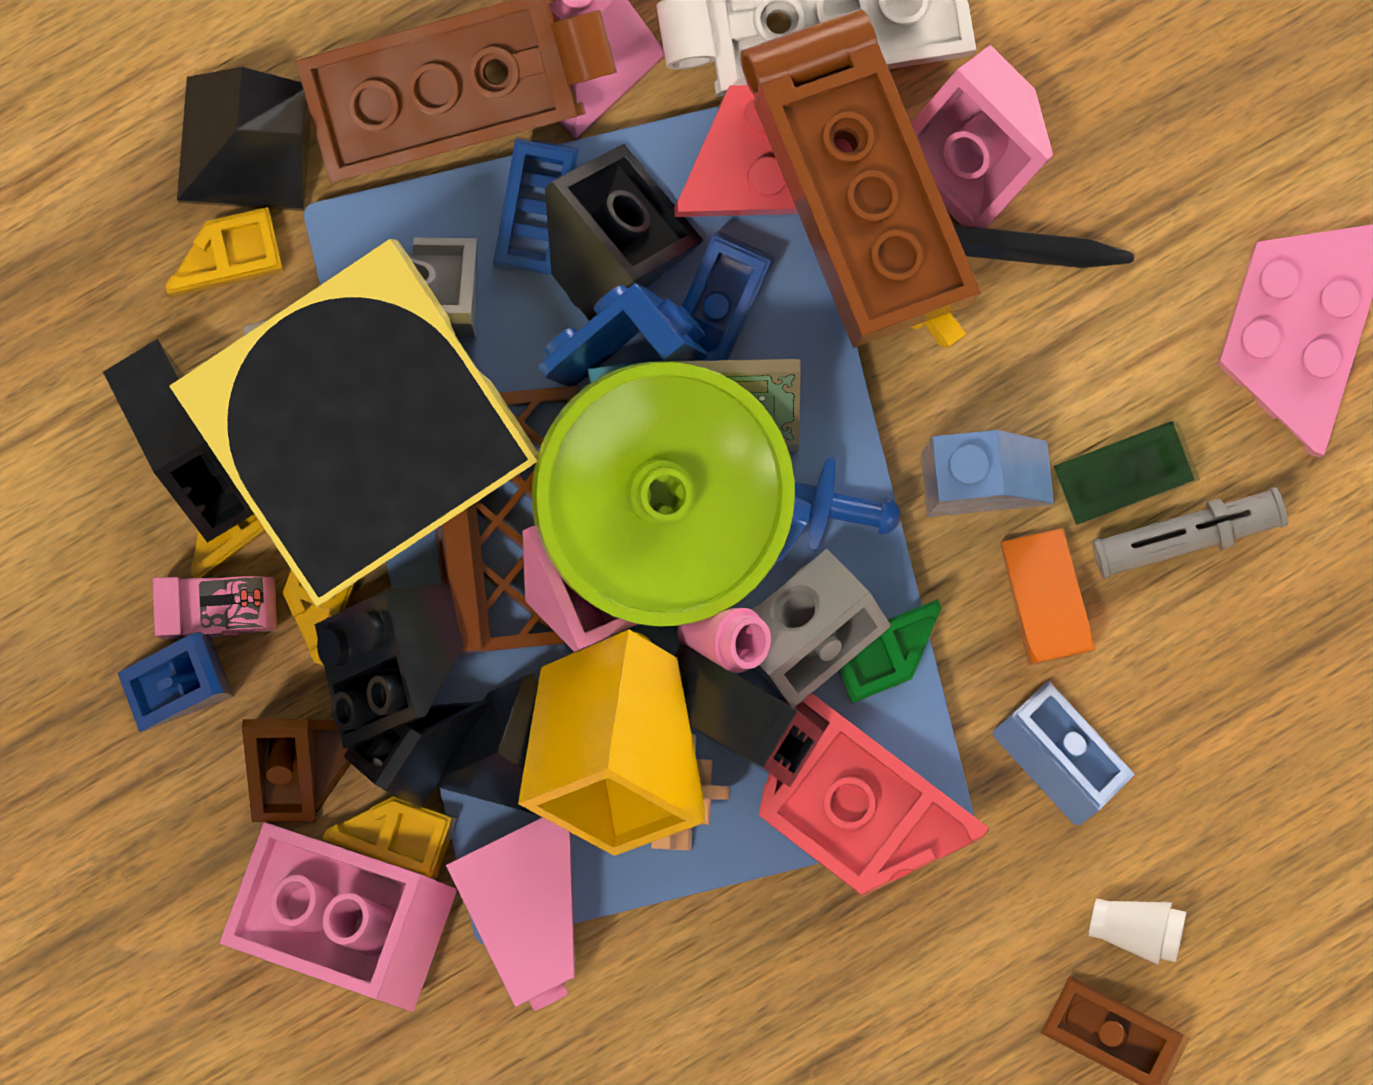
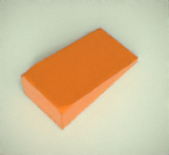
M1063 528L1001 541L1028 666L1094 651L1095 647Z

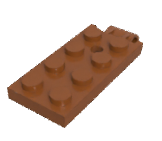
M511 0L295 60L330 184L586 114L583 101L576 103L572 85L617 73L601 11L596 10L554 22L549 4L554 3L555 0ZM493 59L503 61L508 68V76L501 84L490 82L485 74L487 64Z

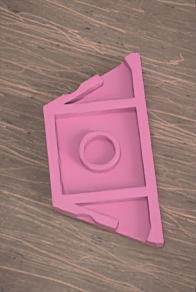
M1373 224L1257 242L1252 248L1216 364L1237 385L1244 386L1254 395L1256 403L1274 420L1276 418L1279 419L1304 444L1302 447L1310 455L1318 458L1325 455L1373 298Z

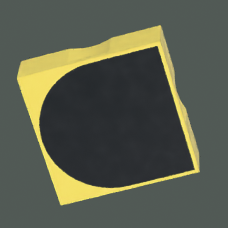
M395 239L387 240L169 386L316 607L538 462L537 455L539 452L492 381L476 368L455 336L447 313L399 241Z

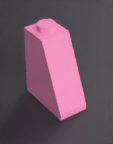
M542 817L446 865L514 1006L516 1007L529 1001L534 1012L569 995L564 982L575 977L571 832Z

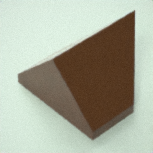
M243 719L242 735L252 822H316L317 812L351 765L343 757L348 748L343 749L339 728L334 720Z

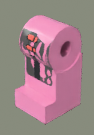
M273 577L152 578L155 636L163 640L182 639L196 632H202L209 637L238 636V633L277 630L275 578Z

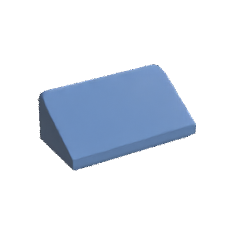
M1049 680L996 727L992 733L1002 747L1075 825H1081L1097 813L1135 775Z

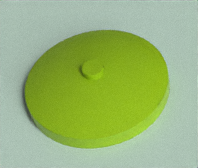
M670 361L645 362L617 369L598 378L576 394L560 411L544 437L537 455L538 462L535 464L532 482V509L536 530L549 561L565 583L579 596L602 611L628 622L650 626H678L698 622L727 610L747 596L765 578L782 551L790 530L794 512L795 480L792 461L781 431L772 416L749 391L726 376L704 367Z

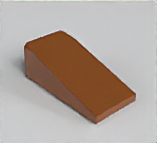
M1069 976L1041 1031V1034L1138 1085H1167L1189 1041V1038L1184 1034Z

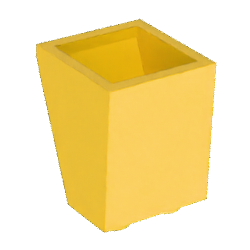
M628 629L542 666L518 804L613 856L704 823L706 810L677 657L651 643L650 639L645 635Z

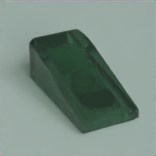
M1177 421L1167 422L1054 466L1076 525L1200 481L1184 435Z

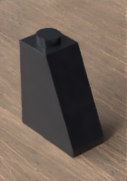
M158 339L103 371L154 474L207 543L254 515V512L169 387L184 375Z
M681 644L673 656L677 657L690 727L788 787H791L824 732L795 708Z

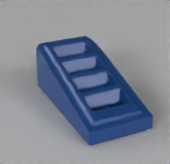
M524 137L515 138L493 265L551 275L548 227L516 222L514 220L516 210L547 215L546 201L519 196L521 184L545 189L553 180L559 177L524 171L525 161L530 159L562 165L561 176L576 168L579 148ZM515 235L547 241V254L510 247L511 236Z

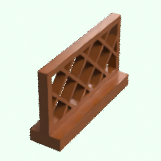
M579 386L499 392L508 407L528 405L519 417L514 416L531 442L540 449L544 438L525 424L524 421L538 404L564 402L566 406L579 393ZM534 470L525 481L518 475L509 480L518 490L497 515L480 501H477L435 529L441 584H449L463 643L458 656L566 644L526 603L525 597L510 585V582L524 566L523 555L504 579L482 561L481 546L496 528L523 550V537L506 524L503 519L523 494L532 500L531 484L533 482ZM478 514L490 523L481 535L479 533ZM484 577L497 586L488 599L486 598ZM504 592L532 616L517 635L491 637L488 609ZM537 621L552 631L528 634Z

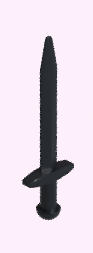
M953 225L967 257L1076 268L1121 265L1134 261V255L1131 252L1088 238Z

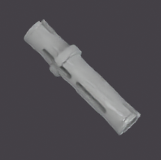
M1274 487L1270 488L1269 491L1224 504L1219 498L1206 502L1207 509L1166 521L1156 522L1104 539L1092 540L1093 551L1100 574L1103 579H1106L1114 574L1165 561L1214 545H1218L1219 549L1223 550L1233 547L1235 539L1276 527H1285L1288 525V518L1278 488Z

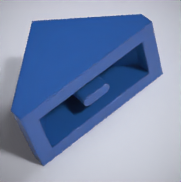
M202 632L190 634L118 672L139 732L155 728L234 697L213 640Z

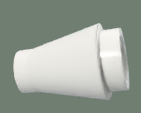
M1096 898L1088 936L1107 941L1159 965L1160 959L1176 962L1187 912L1171 909L1172 902L1106 901Z

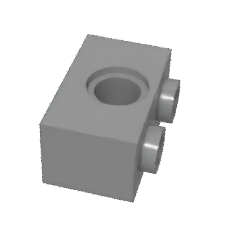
M826 549L809 564L801 567L790 580L760 605L751 609L767 624L771 635L769 652L764 661L755 669L794 708L889 629L891 624L871 593Z

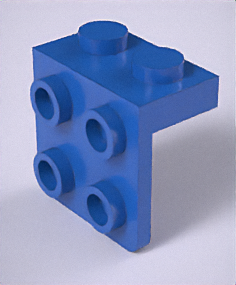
M634 283L628 289L625 285L617 286L603 296L594 306L597 315L580 330L570 327L557 335L545 347L544 352L548 357L539 364L538 369L549 380L567 387L575 386L589 375L588 368L599 367L640 331L665 361H703L709 355L697 342L705 335L704 331L682 305L677 307L669 298L663 300L657 294Z

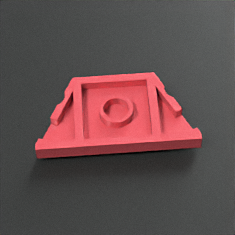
M748 85L728 87L682 193L674 207L675 217L798 214L753 104L756 98ZM834 139L835 146L840 151L852 152L849 142L844 139Z
M813 693L794 707L824 733L791 787L768 774L767 783L764 785L759 816L862 897L983 839L989 832V827Z

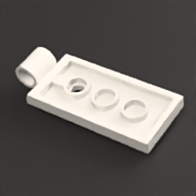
M662 0L656 4L666 67L673 70L701 67L715 62L718 79L714 82L716 97L724 96L729 86L747 85L740 61L741 50L859 9L865 11L873 25L888 69L974 56L976 53L968 0ZM781 12L789 17L791 27L787 32L776 34L769 30L767 19L773 13Z

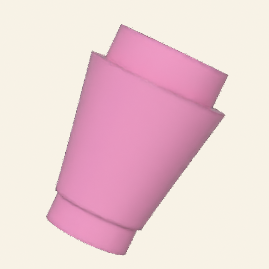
M748 608L727 609L713 617L698 622L678 625L677 630L678 639L681 644L733 673H741L760 665L766 658L771 644V635L767 624L756 612Z

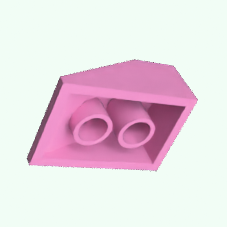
M264 822L219 944L414 1012L457 889L424 875Z

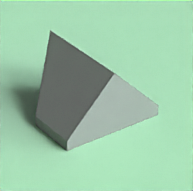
M414 237L413 250L408 256L447 313L455 336L476 337L477 238Z

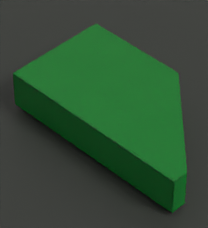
M938 599L888 619L891 627L838 670L851 704L912 680L934 624L942 609Z

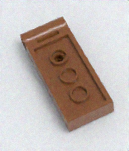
M859 9L741 50L740 61L743 74L750 91L756 98L753 104L852 347H858L970 306L981 294L883 57L873 25L865 11ZM834 139H844L849 142L852 152L840 151L835 146Z

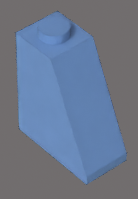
M1000 430L932 436L921 453L927 517L1054 504L1047 441Z

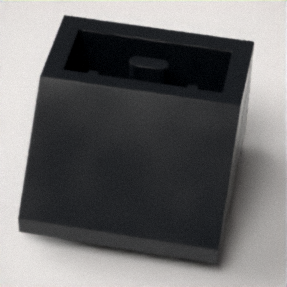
M448 583L384 590L314 624L318 638L317 652L325 668L332 698V716L339 728L343 749L356 747L426 717L463 647Z

